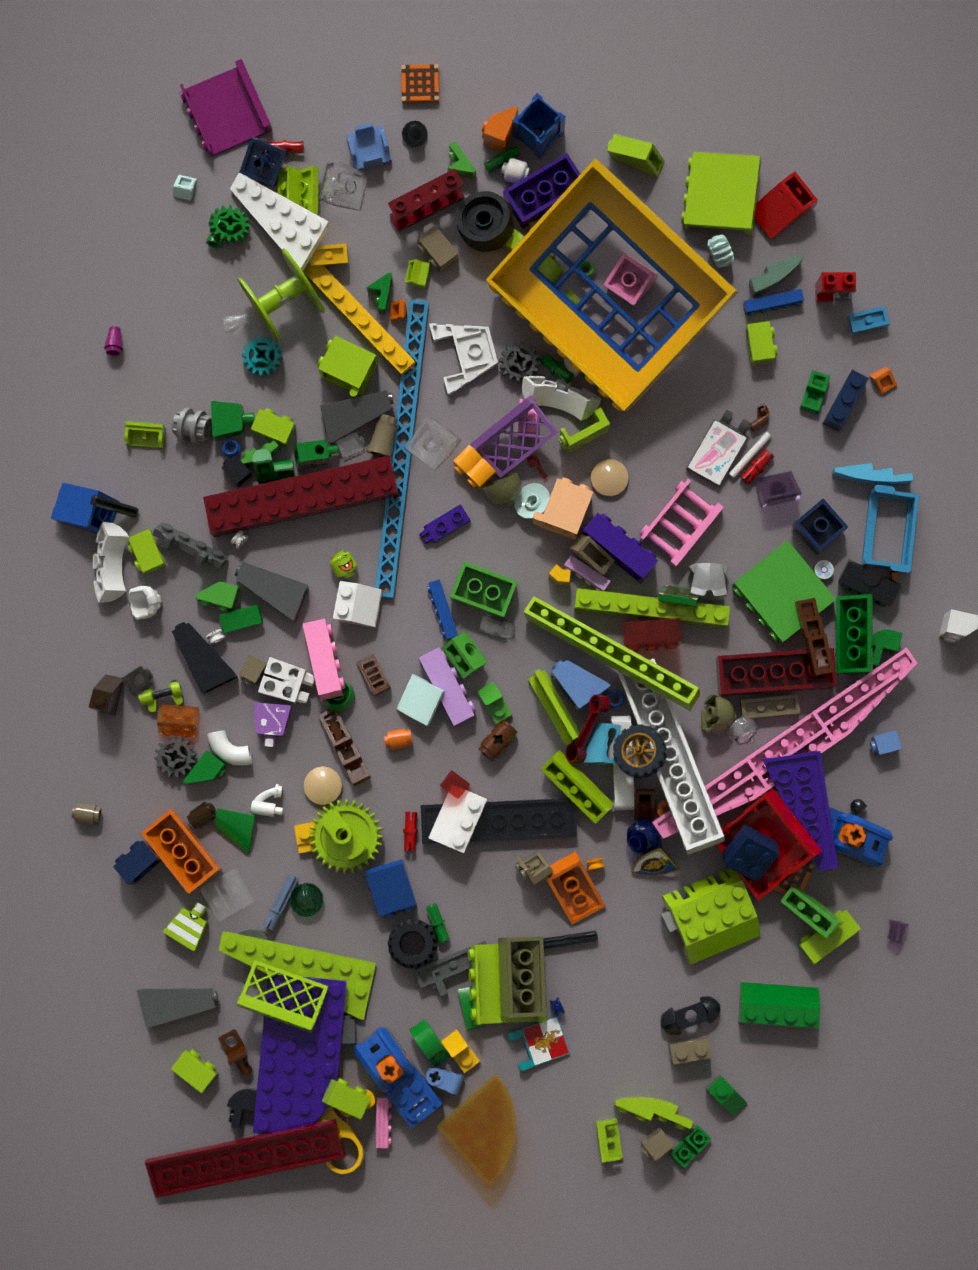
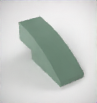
M798 255L766 265L765 274L750 278L749 286L753 297L773 289L786 280L801 264L803 256Z

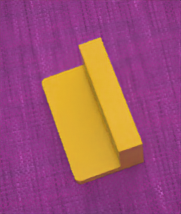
M347 244L318 246L310 259V266L348 263Z

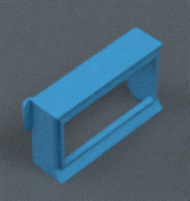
M876 485L869 492L861 565L905 573L911 571L919 494L895 491L894 487ZM878 498L908 502L901 564L872 560Z

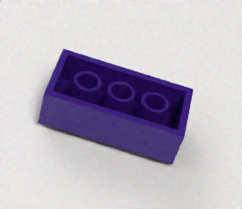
M568 153L505 189L503 191V199L507 202L523 229L530 222L542 218L578 178L580 172Z
M597 513L584 528L582 534L592 538L615 559V564L642 584L655 568L658 562L655 559L657 556L652 551H645L640 547L642 544L637 539H630L625 535L627 532L622 527H615L610 523L612 520L607 515Z

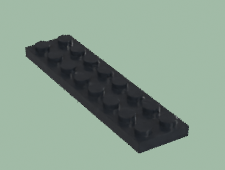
M570 798L486 802L469 842L577 837L576 804ZM443 804L421 805L422 844L438 843L429 839V836Z

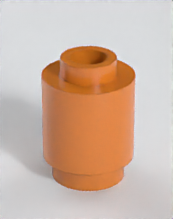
M403 728L388 731V736H384L386 748L390 747V750L409 747L408 745L413 744L410 729L405 730Z

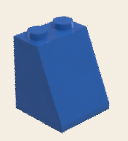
M62 482L51 519L61 524L98 534L102 522L113 523L116 512L92 506L90 504L91 497L95 495L117 502L120 501L98 490Z
M397 860L364 871L379 916H384V919L395 916V911L402 910L405 913L414 910L413 906L417 905L404 860Z

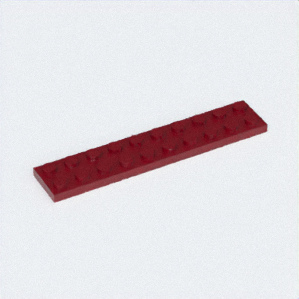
M333 1119L146 1159L145 1166L155 1198L344 1159L346 1152L337 1121Z

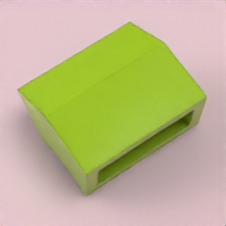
M417 259L409 260L405 283L426 289L430 263Z

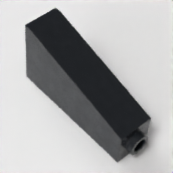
M182 622L175 626V630L172 633L202 694H206L238 678L237 674L190 623Z

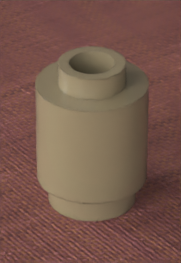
M78 803L72 809V818H75L77 823L94 825L100 822L102 810L97 805Z

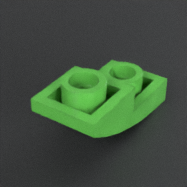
M274 440L271 443L267 442L261 448L268 450L271 453V457L281 450ZM255 448L252 451H246L242 456L241 462L246 467L253 466L252 456L257 451Z

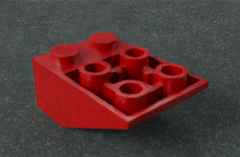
M794 171L756 203L755 221L772 240L815 208L818 199Z

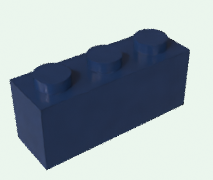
M853 369L851 370L823 424L838 432L841 430L869 379L868 377Z

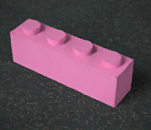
M325 619L304 623V633L320 700L343 696L342 689L345 688L343 677L339 678L338 671H341L339 659L335 660L334 653H337L335 641L331 642L330 636L333 635L331 624L327 625Z

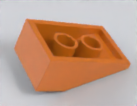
M576 851L550 865L554 872L546 880L572 925L606 907Z

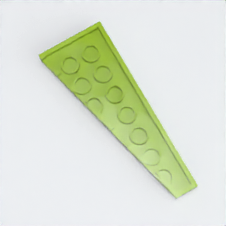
M222 931L218 950L251 967L254 960L298 976L347 980L344 1012L364 1020L376 965L375 962ZM257 966L256 969L267 974L264 968Z

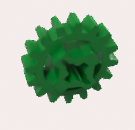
M223 205L221 211L216 208L215 213H211L208 224L210 226L209 232L214 233V239L219 237L220 243L225 240L227 245H229L230 241L236 245L237 240L242 242L244 237L248 235L250 224H248L249 218H244L245 212L239 213L238 207L233 210L232 205H229L228 209Z

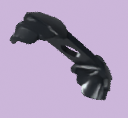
M702 996L700 997V1002L676 1011L673 1008H669L661 1016V1028L670 1035L682 1034L681 1030L708 1021L711 1024L720 1014V1004L713 997ZM689 1010H693L697 1014V1018L693 1022H689L685 1018V1014Z

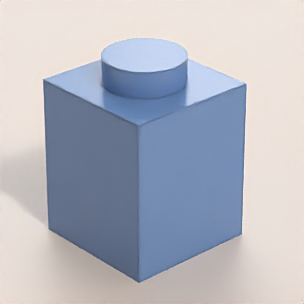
M897 730L871 738L870 747L872 752L876 753V756L902 749Z

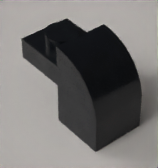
M244 1088L231 1096L227 1103L228 1107H234V1110H231L229 1115V1122H232L231 1128L239 1129L241 1127L244 1109L255 1111L257 1089Z

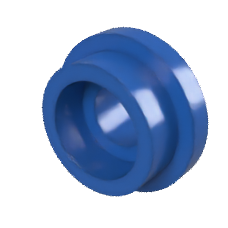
M227 439L223 442L222 452L226 457L233 458L235 455H239L241 446L237 440ZM229 446H234V451H228Z
M613 689L606 694L610 700V708L617 709L623 705L624 695L621 691ZM617 696L618 702H612L611 697Z

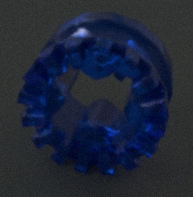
M556 997L555 1001L549 1000L556 1017L559 1013H565L559 997Z

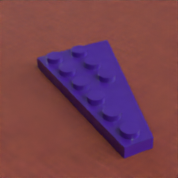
M821 751L762 759L783 802L822 849V852L813 858L818 871L839 868Z

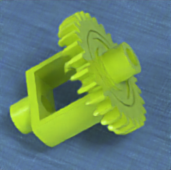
M345 799L344 805H342L340 800H337V807L331 802L330 810L323 807L324 815L319 812L317 813L320 820H312L317 824V826L310 827L311 830L315 831L314 834L309 835V837L315 839L309 843L316 846L312 853L319 852L316 859L324 858L321 865L324 866L329 863V870L336 866L337 873H339L341 867L344 874H347L348 868L351 869L352 873H355V866L360 871L363 870L362 863L369 866L367 859L375 860L372 853H380L375 848L376 846H382L381 843L377 842L378 839L383 838L382 835L377 834V832L383 830L382 827H376L380 820L373 821L376 814L368 815L371 808L368 807L363 810V803L356 807V800H353L351 805H349L348 799ZM347 831V838L342 840V834Z

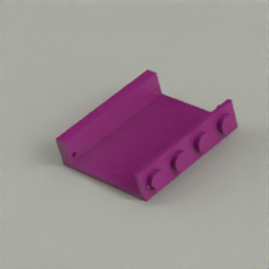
M242 59L235 61V68L184 89L183 84H180L182 91L179 94L183 103H188L189 108L186 110L190 119H195L196 124L193 126L197 135H202L204 141H201L205 152L209 151L211 157L250 141L251 137L257 138L273 131Z

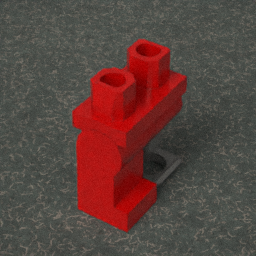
M821 272V276L815 283L816 302H833L834 297L835 300H852V293L856 292V272ZM838 293H848V296L841 297Z

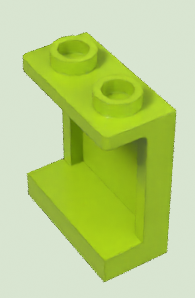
M601 407L594 411L593 421L595 424L571 437L567 434L565 428L560 430V440L558 441L563 450L567 449L568 453H571L609 432L610 422Z

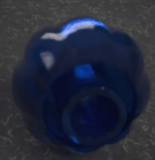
M639 819L628 827L626 841L633 852L643 855L660 847L661 835L652 821Z

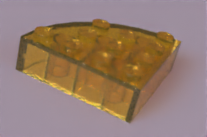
M497 1072L437 1124L439 1130L488 1187L501 1175L508 1163L516 1135V1116L513 1101L506 1084Z

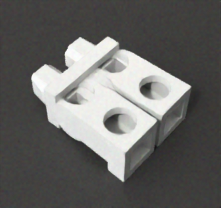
M269 657L264 672L267 676L263 675L258 693L294 704L296 702L307 704L310 693L300 690L302 684L312 687L315 681L314 676L307 673L306 669ZM270 677L278 678V679H281L282 681H279V680H276V679H273V678H270Z

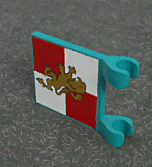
M557 1016L547 1019V1022H538L508 1033V1038L511 1041L523 1037L530 1059L518 1063L519 1070L521 1071L570 1054Z

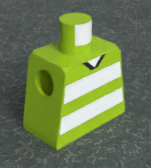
M197 902L192 911L182 908L163 930V933L192 951H197L208 925V921L202 918L207 907Z

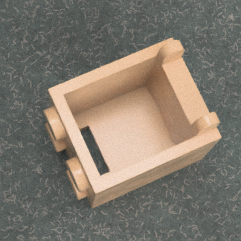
M557 478L544 514L535 512L533 514V524L575 540L591 503L593 491H590L591 488L586 485L580 484V486L572 484L573 481L570 479Z

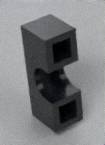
M848 559L838 579V582L841 583L840 586L850 591L853 588L859 591L858 595L873 594L876 604L882 607H886V605L891 607L901 588V584L883 575L877 585H867L863 581L866 567Z

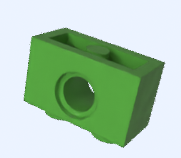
M466 631L452 638L442 647V650L463 679L476 673L488 663Z

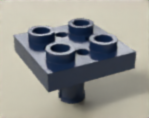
M251 137L239 173L274 187L276 186L287 150Z

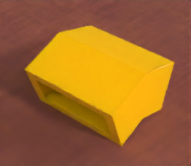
M556 564L548 573V577L557 585L569 586L571 570H563Z

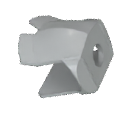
M695 563L688 567L692 575L690 594L701 596L700 600L722 601L725 599L727 591L724 574L729 569L726 565Z

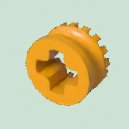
M603 857L587 860L586 862L589 864L588 870L605 867V864L602 863Z

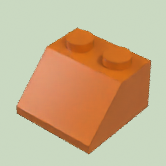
M513 106L490 116L488 122H484L481 131L483 132L484 146L499 152L506 151L512 137V120L518 115L519 107Z

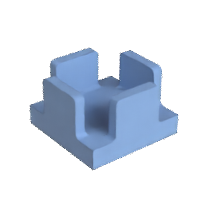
M373 123L355 127L354 133L346 135L356 172L392 163L383 126L373 127Z

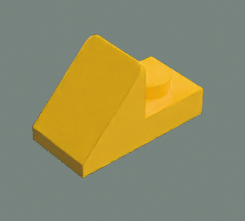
M457 1029L441 1041L464 1073L480 1062Z

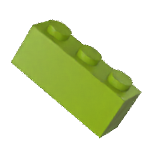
M839 909L833 913L843 921V924L832 938H825L817 931L811 935L807 933L800 938L801 943L798 946L812 964H816L861 930L847 910L841 911Z

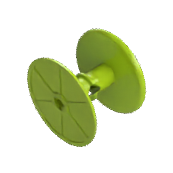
M285 248L282 249V255L294 276L279 286L274 285L273 290L257 299L242 278H237L250 303L278 342H280L281 337L268 315L283 305L288 306L289 301L303 292L306 293L319 312L325 313V309L312 285Z

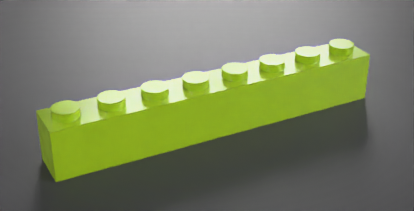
M577 588L574 610L726 628L729 621L730 606L698 603L693 607L659 601L655 597Z

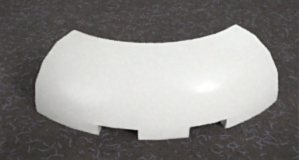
M527 376L523 378L522 392L524 399L532 395L536 400L537 406H548L566 411L581 421L590 417L601 401V398L583 387L581 390L571 386V382L566 384L561 379H556L555 382L545 380L544 376Z
M102 522L95 541L98 543L97 554H93L92 569H96L97 580L93 581L98 603L116 600L126 591L122 576V558L129 536L120 526L110 522Z

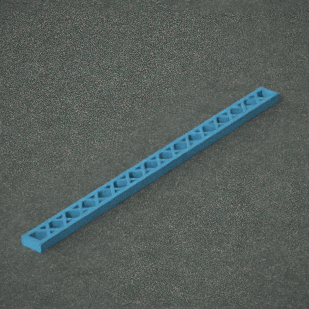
M410 300L404 350L416 362L417 367L411 372L408 370V374L406 376L403 374L400 378L396 412L398 422L393 443L392 464L394 473L400 469L404 474V478L397 483L402 496L396 501L393 498L386 499L375 588L380 589V585L387 581L391 589L390 594L382 593L381 598L394 599L429 307L428 301ZM413 306L424 307V312L417 317L413 312ZM418 323L422 330L415 335L411 331V327ZM416 341L420 347L416 352L412 353L409 345ZM411 377L415 382V386L408 390L404 382ZM409 396L413 404L406 409L402 404V400ZM407 414L411 422L404 427L400 423V418ZM405 433L409 439L405 444L401 445L397 439L401 434ZM402 451L406 455V460L399 464L395 456ZM396 507L400 514L393 520L389 516V511ZM393 525L397 529V534L390 538L386 531ZM391 544L395 548V553L388 557L384 552V548ZM389 562L393 567V571L386 576L382 571V567Z

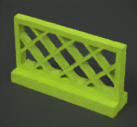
M538 669L528 681L565 746H568L577 740L580 731L546 671L543 670L541 672Z
M254 960L237 1005L246 1010L312 1033L329 986ZM257 966L264 968L268 975L257 980L254 975ZM277 974L283 975L286 982L275 987L271 977ZM269 978L273 988L263 993L258 983ZM297 980L301 981L305 989L294 993L290 983ZM257 984L261 994L255 997L246 995L248 988ZM288 985L292 995L281 1000L277 990ZM314 987L323 989L321 996L312 1000L308 990ZM275 991L279 1001L273 1004L267 1003L264 996ZM307 992L310 1002L300 1006L295 996ZM294 998L298 1007L291 1011L285 1009L283 1002ZM312 1004L315 1010L313 1018L304 1016L301 1009Z

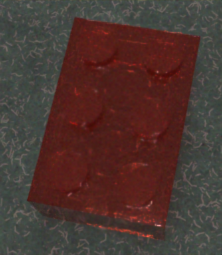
M680 618L622 622L620 627L622 645L634 652H638L641 648H646V651H656L659 647H665V650L677 649V646L682 642Z

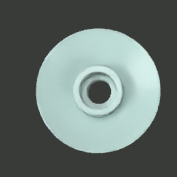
M538 483L524 486L520 495L515 498L516 503H514L516 512L526 519H533L535 512L543 514L548 504L550 493L545 486Z

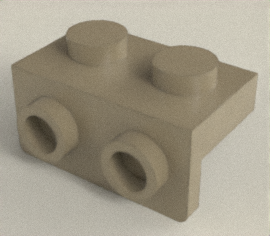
M539 851L524 862L518 854L514 856L518 861L515 865L526 881L530 879L534 885L541 880H545L554 872Z

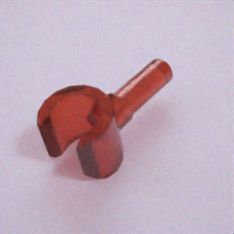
M536 455L527 458L530 467L536 466L544 479L548 477Z

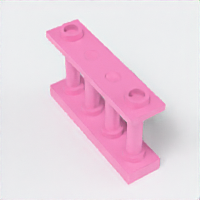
M689 479L685 483L683 481L679 483L675 489L677 493L649 527L646 525L639 533L641 535L640 542L643 543L648 538L670 555L669 558L672 560L669 564L673 568L679 565L724 508L720 503H717L715 507L713 505L710 506L687 487L691 482ZM681 494H684L705 511L707 517L703 521L701 519L697 520L676 503ZM670 508L694 526L693 529L695 531L691 536L689 534L686 535L664 518V515ZM658 523L682 541L683 546L680 550L673 549L652 532Z

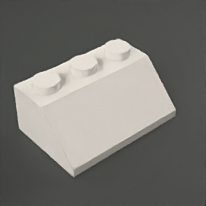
M451 785L429 839L464 854L487 799Z

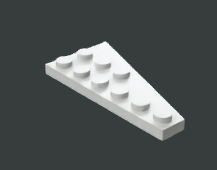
M239 173L230 190L281 249L285 248L303 272L331 223Z

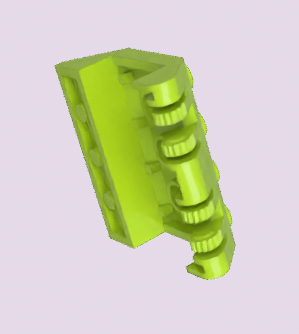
M730 868L725 869V873L723 871L719 872V878L723 884L718 885L715 878L711 875L707 877L708 881L704 878L691 883L690 888L688 885L684 886V893L687 896L684 900L677 890L672 891V894L669 892L662 895L665 907L671 911L685 945L682 948L689 965L761 936L758 916L744 882L739 874Z

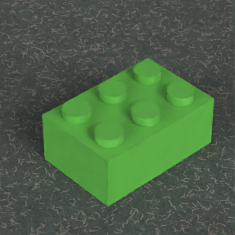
M463 561L450 595V600L504 620L518 581Z

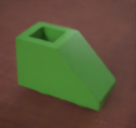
M219 581L197 593L195 599L199 601V605L210 607L211 604L218 606L217 610L228 612V610L234 611L240 588Z

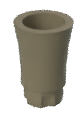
M384 414L380 415L379 422L376 424L373 437L366 452L379 457L390 456L392 459L397 418Z

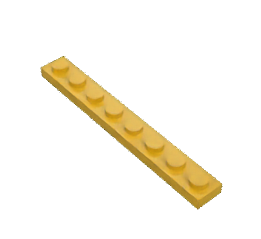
M309 260L303 273L401 376L416 364L410 355L323 265L310 266Z

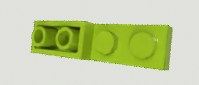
M635 1096L615 1099L614 1105L617 1106L616 1110L625 1114L630 1111L635 1114V1118L644 1122L646 1119L651 1120L653 1114H657V1119L663 1122L671 1120L675 1122V1127L685 1130L686 1127L691 1129L693 1124L691 1119L676 1113L678 1108L676 1104L665 1100Z

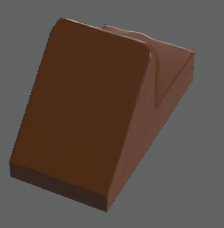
M635 789L634 823H652L654 821L655 789Z

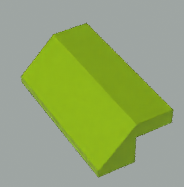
M289 166L281 169L277 180V194L318 215L319 167L310 166L300 170Z

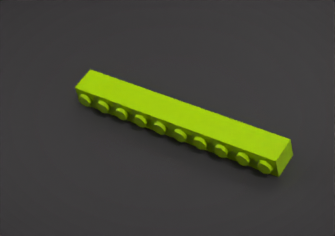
M533 596L523 611L526 620L688 711H691L700 697V690L697 686Z

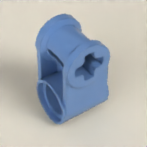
M430 1067L425 1075L430 1085L454 1095L459 1094L465 1077L438 1067ZM437 1071L440 1078L432 1081L429 1075Z

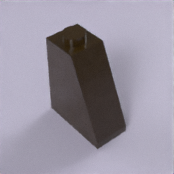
M105 674L93 688L88 708L96 712L115 716L125 679Z

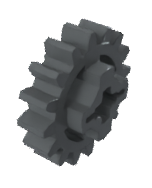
M521 341L520 345L517 346L513 342L512 348L507 345V352H501L504 358H499V362L503 363L500 366V370H505L503 376L509 375V381L515 378L516 383H519L520 379L533 376L532 373H538V369L535 367L540 366V362L536 361L540 356L534 355L536 348L530 350L529 343L523 346V341ZM513 353L512 359L507 361L508 357ZM517 356L523 362L522 369L519 363H517ZM532 363L531 368L526 372L527 366Z
M172 735L170 741L164 738L165 744L158 743L161 748L160 750H155L158 756L154 757V760L159 761L156 767H163L161 773L164 774L168 771L169 777L175 773V776L178 778L180 772L183 775H187L186 769L192 770L190 764L196 763L192 757L196 756L197 753L191 751L195 747L193 745L188 746L190 742L188 739L183 742L182 736H179L178 740H176V737ZM174 744L173 748L165 750L168 746ZM183 746L186 748L188 756L184 755L182 751ZM176 752H177V754H178L180 757H182L183 759H180V758H179V759H175V761H174V759H173L171 756H169L168 754H171V755H172V754H176ZM163 757L167 758L168 767L165 765ZM186 763L183 767L176 769L179 764Z

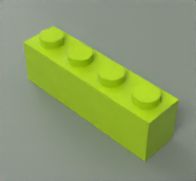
M560 750L540 769L595 824L613 807L614 803L574 763L568 762L566 755Z

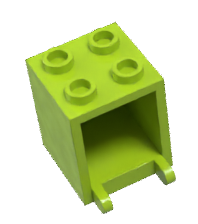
M335 335L333 340L330 339L326 345L327 352L325 356H321L318 361L317 367H319L320 376L322 379L350 391L351 397L363 395L378 365L377 357L375 354Z

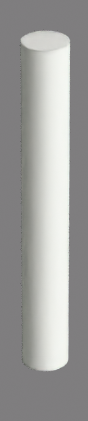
M765 432L729 472L730 477L734 479L771 438L769 433Z

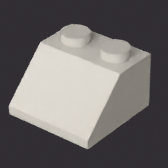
M340 581L333 619L341 623L376 628L383 590L358 583Z
M951 609L943 616L939 637H944V641L955 643L956 640L958 641L978 629V615Z

